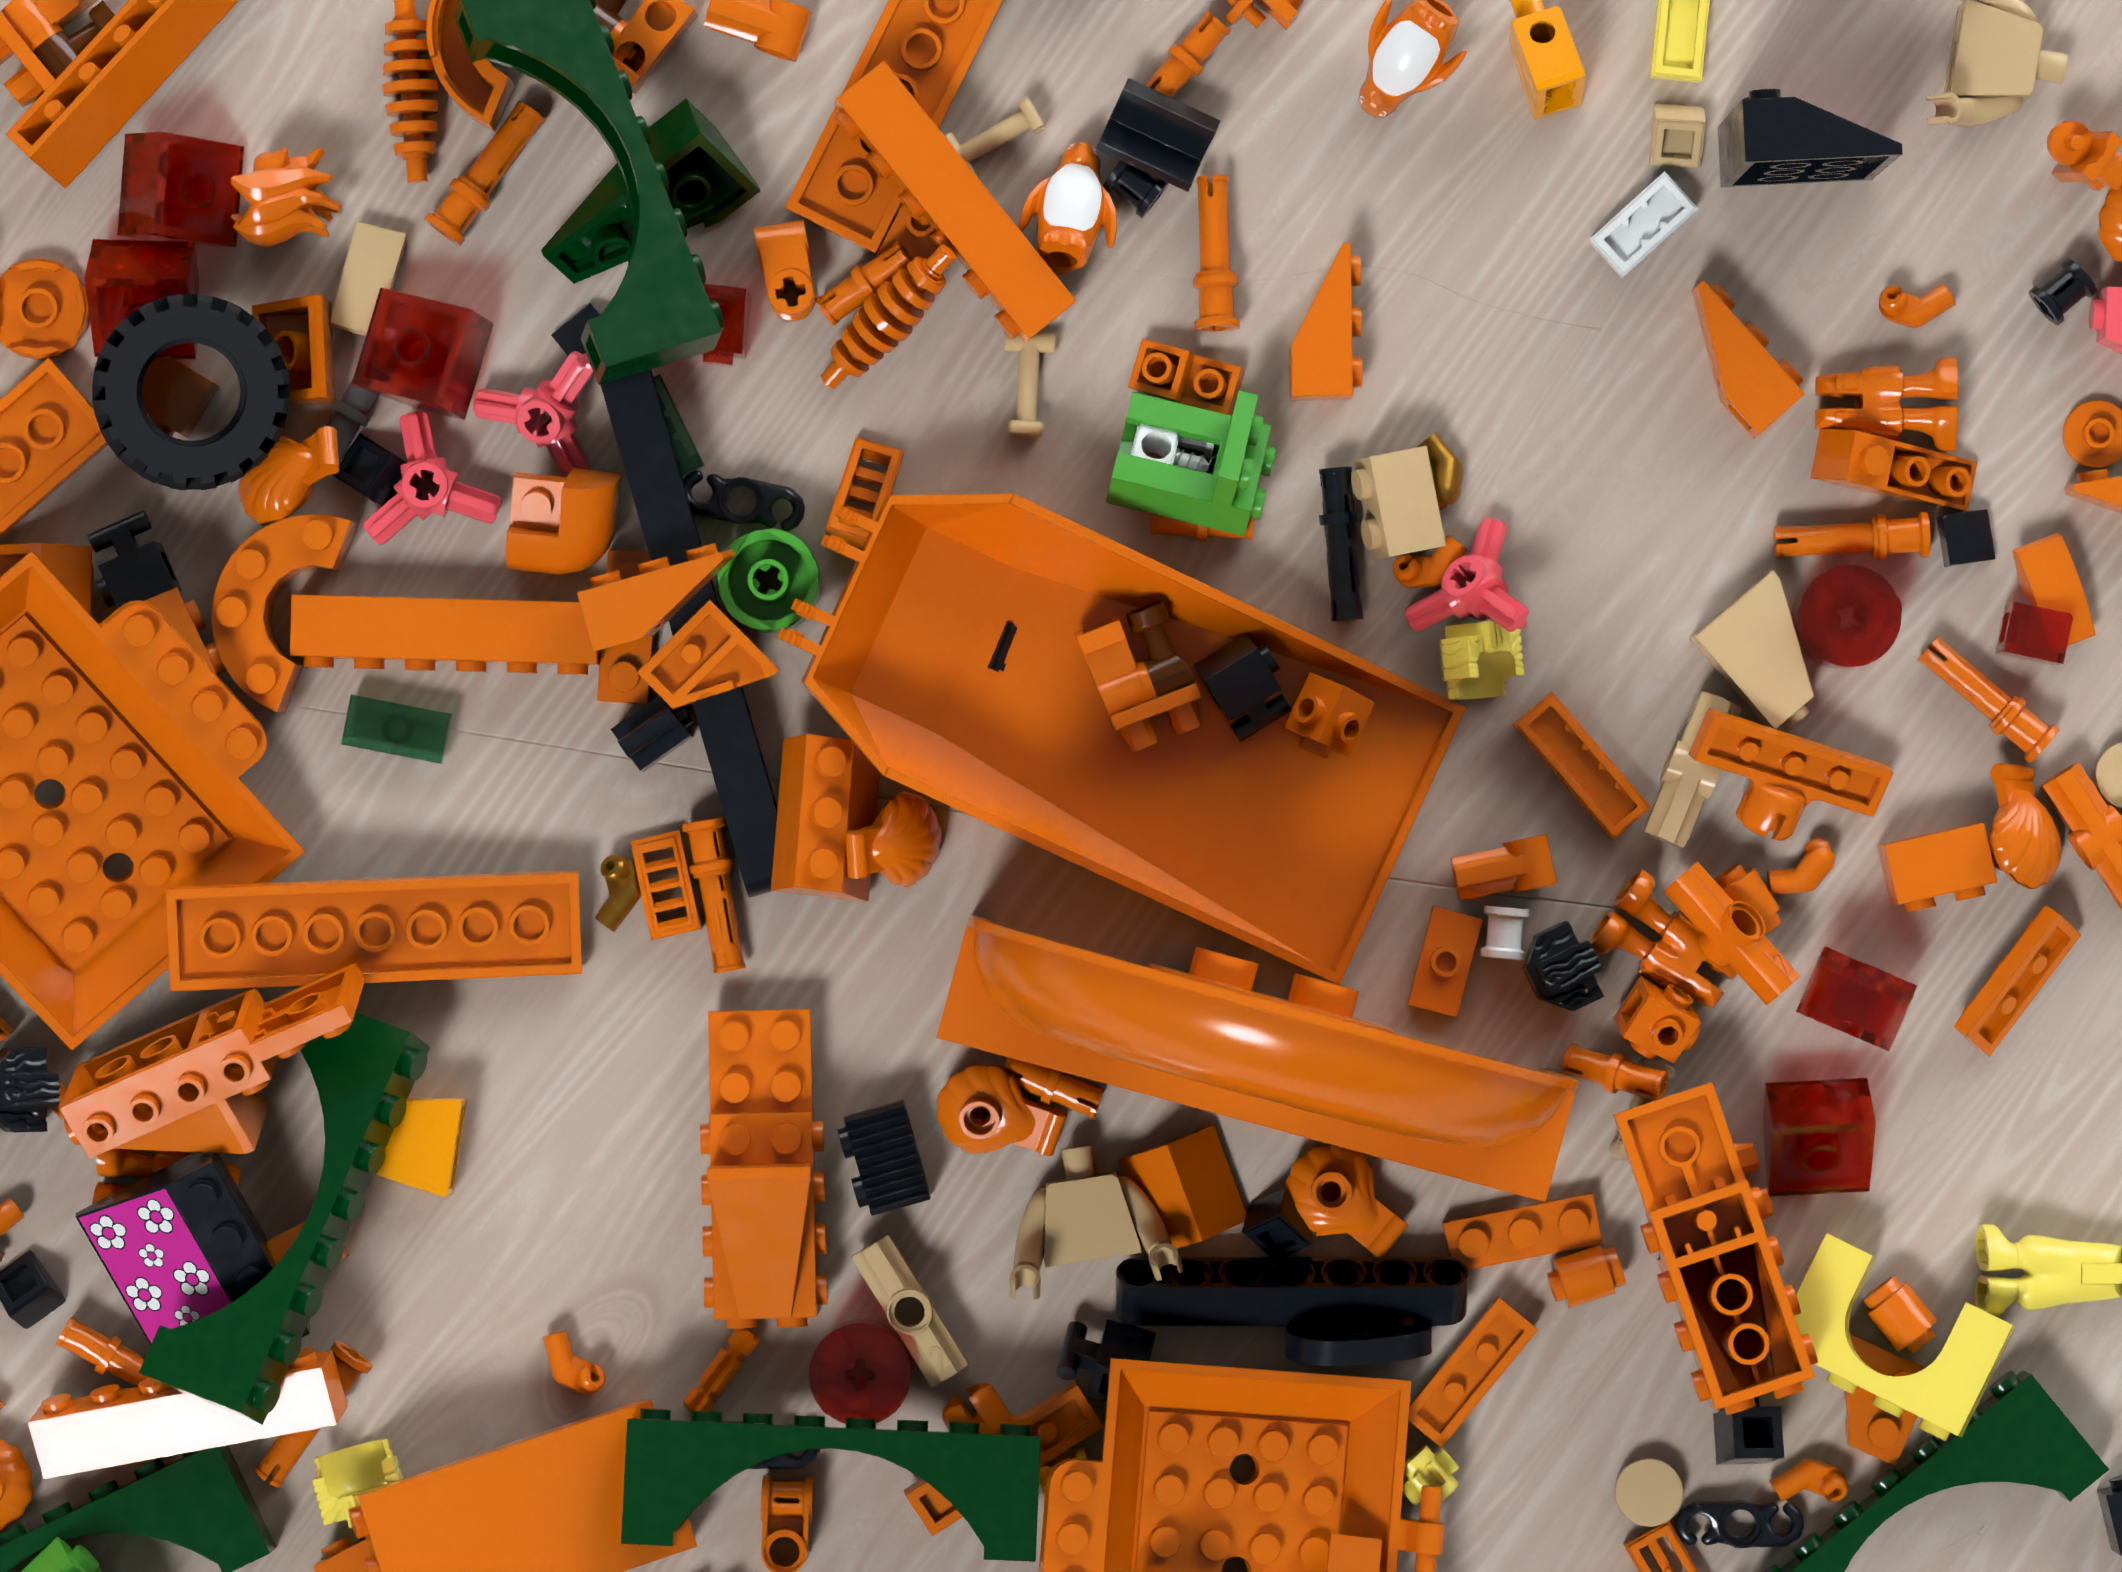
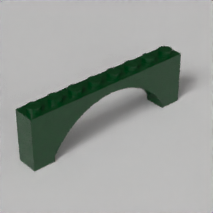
M458 0L454 19L471 62L485 59L512 68L536 79L560 94L576 107L597 129L611 149L622 172L629 194L632 214V244L628 267L615 296L600 317L587 320L581 336L582 344L598 384H605L714 350L724 329L722 311L716 300L710 301L703 285L706 282L703 263L697 254L691 255L685 237H687V226L684 216L678 207L673 208L667 195L669 182L666 171L661 162H654L648 147L651 143L647 123L642 116L636 117L630 102L632 99V88L629 78L624 70H617L612 54H614V44L611 33L605 24L599 25L593 10L596 8V0Z
M356 1012L351 1026L340 1035L329 1039L324 1038L322 1035L306 1042V1045L300 1051L310 1068L318 1089L325 1132L323 1169L318 1192L310 1214L298 1237L283 1258L260 1282L244 1295L222 1309L197 1321L172 1329L160 1325L140 1368V1374L162 1386L261 1425L264 1424L267 1414L275 1408L279 1400L280 1385L289 1365L297 1359L300 1353L301 1338L310 1317L314 1316L320 1308L323 1298L322 1290L330 1272L339 1264L344 1251L343 1243L349 1229L363 1211L365 1193L373 1175L381 1169L386 1156L385 1148L392 1132L405 1116L406 1101L415 1080H418L425 1071L427 1053L430 1049L429 1045L409 1031Z
M2012 1370L2001 1376L1990 1386L1989 1390L1993 1395L1976 1408L1962 1437L1950 1433L1946 1441L1940 1438L1937 1439L1934 1435L1923 1440L1911 1451L1910 1455L1914 1459L1899 1472L1895 1467L1884 1472L1871 1484V1488L1874 1490L1871 1495L1860 1504L1856 1500L1845 1504L1832 1516L1831 1519L1835 1524L1821 1536L1816 1532L1809 1534L1792 1549L1795 1557L1781 1568L1774 1564L1763 1572H1845L1851 1559L1866 1539L1888 1518L1905 1506L1929 1494L1954 1486L1980 1482L2029 1484L2056 1490L2061 1497L2070 1502L2105 1474L2109 1468L2033 1375L2024 1370L2016 1375Z
M640 1409V1419H627L621 1544L674 1546L677 1544V1531L693 1511L716 1489L735 1475L759 1462L786 1453L807 1449H841L858 1451L883 1458L909 1470L929 1483L950 1501L969 1523L984 1545V1560L1036 1562L1041 1436L1031 1435V1425L1000 1424V1434L979 1433L980 1423L949 1422L948 1432L928 1431V1421L897 1420V1430L876 1429L877 1419L846 1417L845 1427H825V1416L794 1415V1425L773 1424L774 1414L743 1413V1423L722 1422V1412L692 1411L691 1421L671 1420V1410Z
M226 1445L183 1453L182 1458L166 1466L162 1458H157L133 1470L137 1479L120 1488L115 1479L87 1492L91 1501L74 1510L68 1501L41 1514L45 1524L27 1532L22 1523L1 1533L0 1572H9L25 1558L46 1548L57 1536L63 1541L87 1535L112 1533L146 1536L168 1541L192 1550L217 1563L221 1572H232L270 1554L277 1547L229 1446Z

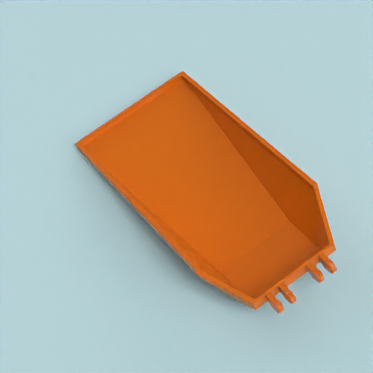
M1017 494L886 495L875 521L838 505L834 516L838 517L840 522L869 532L862 550L849 545L846 540L835 535H824L820 545L852 559L856 563L832 614L796 598L792 604L791 609L797 615L810 621L815 620L827 625L819 643L805 638L804 634L791 628H781L777 638L813 654L801 682L881 775L1340 985L1466 707L1451 700L1447 701L1445 697ZM1164 600L1169 613V619L1162 626L1176 654L1182 657L1191 669L1202 697L1196 700L1200 710L1202 726L1176 735L1168 712L1165 711L1149 718L1158 743L1133 752L1123 738L1120 729L1115 731L1074 633L1117 617L1122 625L1134 661L1139 663L1149 659L1150 656L1143 631L1133 632L1129 626L1126 614L1145 605ZM1009 621L1014 624L1013 626L1017 627V631L1004 661V664H1006L1004 671L999 670L997 672L987 667L1006 622ZM1246 633L1256 647L1265 643L1280 667L1279 670L1272 674L1281 690L1264 699V703L1282 693L1291 709H1293L1309 672L1344 685L1374 701L1375 704L1350 758L1332 750L1329 751L1327 758H1324L1300 747L1299 743L1302 737L1284 728L1291 712L1239 742L1230 724L1247 714L1243 712L1228 721L1213 700L1194 664Z

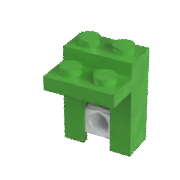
M1239 390L1232 416L1132 392L1106 503L1245 536L1249 519H1260L1267 490L1257 488L1260 475L1270 476L1276 447L1267 445L1271 425L1263 424L1264 417L1254 414L1258 395ZM1145 453H1156L1162 456L1163 458L1154 459L1147 456ZM1212 465L1211 474H1208L1209 466Z

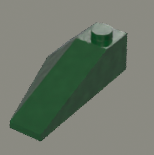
M687 98L648 127L651 143L648 146L654 162H661L666 171L669 182L667 195L672 207H678L681 210L687 229L702 222L705 228L721 222L761 191L754 178L716 126ZM618 163L541 249L543 256L573 284L629 261L632 244V214L629 194Z

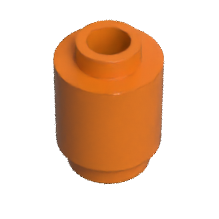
M1739 863L1715 877L1714 880L1734 902L1744 901L1758 910L1766 925L1764 935L1782 923L1777 914L1780 907L1754 866L1744 869Z
M1600 1245L1554 1259V1271L1546 1273L1555 1301L1565 1300L1568 1308L1615 1294V1288L1626 1285L1624 1273L1613 1246L1601 1249Z
M1895 1275L1888 1278L1863 1299V1302L1870 1309L1867 1315L1897 1351L1907 1346L1914 1353L1936 1335L1931 1329V1326L1937 1321L1936 1317L1907 1282L1901 1284Z

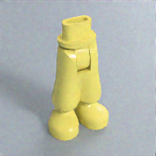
M1981 1224L1976 1230L1975 1255L1981 1270H2023V1275L2020 1278H2007L1996 1275H1980L1977 1278L1975 1305L1991 1315L1999 1318L2013 1303L2019 1304L2025 1310L2036 1311L2066 1304L2112 1300L2122 1296L2121 1245L2068 1241L2039 1235L2024 1236L2018 1242L2012 1243L2007 1240L2001 1230L1994 1224Z

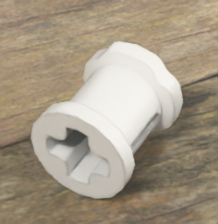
M1484 905V914L1488 915L1486 946L1480 948V956L1525 960L1526 953L1521 950L1523 920L1529 917V909Z

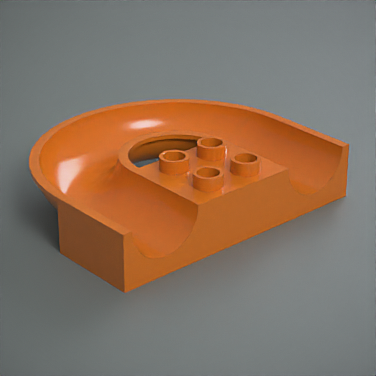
M970 915L968 918L936 1037L938 1039L1546 1202L1575 1091H1577L1580 1082L1576 1079L1542 1068L1536 1071L1396 1035L1394 1030L1383 1025L1353 1018L1359 991L1295 973L1288 1000L1253 991L1252 988L1259 964L1212 950L1196 947L1189 973L1149 962L1147 967L1007 928L992 923L990 919Z

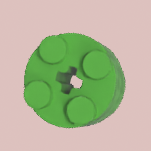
M779 529L756 530L737 538L727 548V550H734L735 557L717 573L719 595L731 616L745 627L762 633H780L781 628L792 629L806 619L797 615L791 607L795 598L816 607L820 597L822 586L821 571L810 549L796 536ZM773 568L779 569L777 578L783 583L780 590L770 589L766 595L760 593L762 584L757 580L758 574L761 571L769 574Z

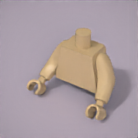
M1964 0L1957 9L1944 93L1926 96V101H1932L1936 108L1935 117L1927 118V124L1929 126L1948 124L1957 127H1972L2009 116L2017 112L2022 107L2023 102L2032 96L2035 79L2063 83L2067 69L2068 54L2041 50L2044 26L2036 22L2035 13L2022 0Z
M1092 1145L1071 1147L1061 1150L1066 1179L1046 1182V1189L1036 1190L1027 1204L1016 1240L1014 1267L1010 1273V1297L1016 1299V1290L1019 1287L1028 1286L1033 1289V1299H1039L1041 1286L1040 1268L1043 1258L1045 1267L1124 1256L1142 1253L1141 1243L1149 1255V1263L1154 1278L1157 1281L1162 1280L1159 1270L1164 1265H1176L1179 1274L1184 1269L1179 1252L1172 1245L1167 1229L1157 1209L1135 1181L1127 1176L1118 1177L1116 1171L1096 1174Z

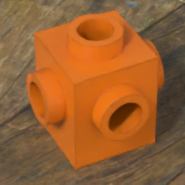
M1309 672L1284 728L1300 735L1302 739L1299 746L1314 754L1327 758L1329 751L1332 750L1350 758L1375 702L1344 685Z
M1642 976L1639 977L1614 1016L1622 1037L1630 1041V1045L1635 1051L1648 1059L1654 1060L1657 1056H1660L1673 1064L1682 1051H1688L1694 1045L1699 1035L1701 1024L1692 1004L1694 1000L1688 993L1672 984H1668L1666 988H1663Z

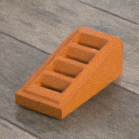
M855 437L825 528L826 535L840 537L846 540L849 545L862 550L869 532L840 522L838 517L834 516L838 505L875 521L886 495H892L904 456L903 450ZM861 458L888 466L886 474L859 466ZM859 479L882 486L880 493L853 485L854 480ZM852 499L875 506L874 512L848 506V500Z
M680 830L630 841L651 941L703 929ZM673 847L675 857L646 863L644 853ZM677 867L678 877L651 883L649 873ZM681 887L682 897L655 903L653 893ZM686 907V917L660 922L659 912Z

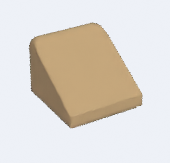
M1671 104L1653 105L1650 165L1701 167L1706 126L1703 107Z

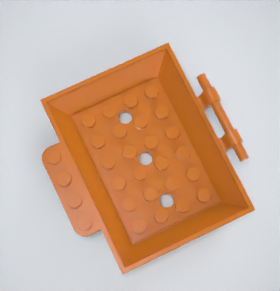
M30 551L0 577V975L71 1050H74L169 969L166 887L270 883L304 854L305 850L239 779L265 753L267 739L262 725L152 604L135 600L123 604L103 622L98 624L41 560ZM47 779L56 780L64 787L62 798L53 804H44L34 795L37 785ZM114 853H123L132 860L130 871L122 877L109 876L103 870L104 861Z
M1110 1358L1102 1461L1065 1459L1058 1462L1050 1470L1046 1480L1039 1572H1221L1223 1564L1231 1557H1241L1246 1563L1247 1572H1326L1331 1533L1382 1539L1379 1572H1396L1398 1550L1416 1553L1415 1572H1436L1437 1555H1442L1445 1526L1444 1523H1440L1442 1487L1422 1485L1419 1520L1401 1518L1411 1380ZM1248 1454L1255 1463V1472L1248 1481L1237 1483L1230 1474L1231 1462L1238 1455Z

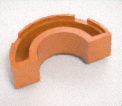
M431 0L427 14L426 37L429 56L435 72L445 90L462 111L483 127L496 132L515 85L507 75L493 67L488 60L482 59L471 62L454 19L458 0Z
M306 514L273 522L251 535L238 547L226 563L218 579L213 597L211 619L214 641L220 659L232 679L245 693L263 706L276 712H286L303 666L286 656L275 640L271 622L274 601L284 585L300 573L316 569L341 571L358 528V524L350 520L323 514Z

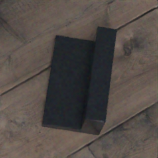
M1128 78L1096 150L1188 192L1201 161L1217 131L1220 120Z

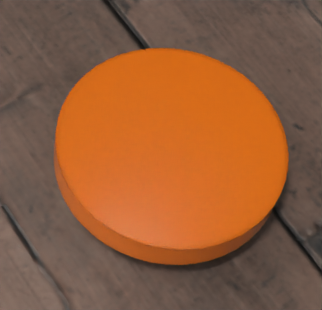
M2102 400L2088 401L2072 410L2066 418L2062 430L2063 444L2069 456L2078 464L2088 468H2104L2119 461L2122 458V410L2116 405Z

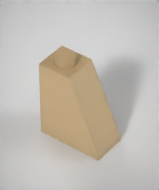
M1772 570L1762 576L1690 639L1764 726L1777 729L1781 725L1788 731L1810 712L1805 707V704L1814 697L1780 577Z

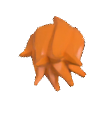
M288 147L276 152L261 153L255 157L253 173L232 176L231 185L251 204L245 214L231 215V219L235 222L233 228L248 242L264 247L283 243L302 232H312L323 237H329L330 234L326 229L327 225L316 215L330 223L333 218L330 212L339 213L341 205L317 188L318 185L327 183L333 178L330 174L314 170L321 160L324 150L317 148L307 156L289 157Z

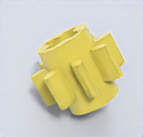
M1423 1445L1405 1460L1403 1494L1415 1507L1421 1502L1422 1485L1442 1487V1502L1459 1486V1482L1452 1475L1459 1469V1466L1443 1447L1433 1454L1427 1445Z

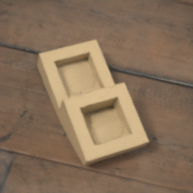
M357 221L330 320L331 328L380 339L393 298L394 281L407 243L405 233Z

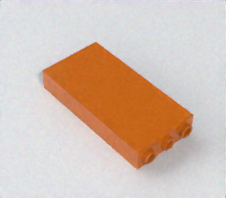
M641 1399L352 1495L356 1507L348 1509L351 1525L357 1539L366 1538L371 1554L370 1557L363 1559L366 1572H624L697 1547L689 1518L677 1531V1544L674 1546L621 1544L627 1419H640V1409H655L652 1399Z

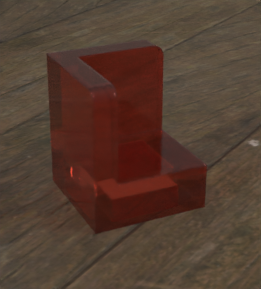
M2018 602L2007 603L2004 607L1995 654L2053 666L2064 664L2073 616L2067 612Z

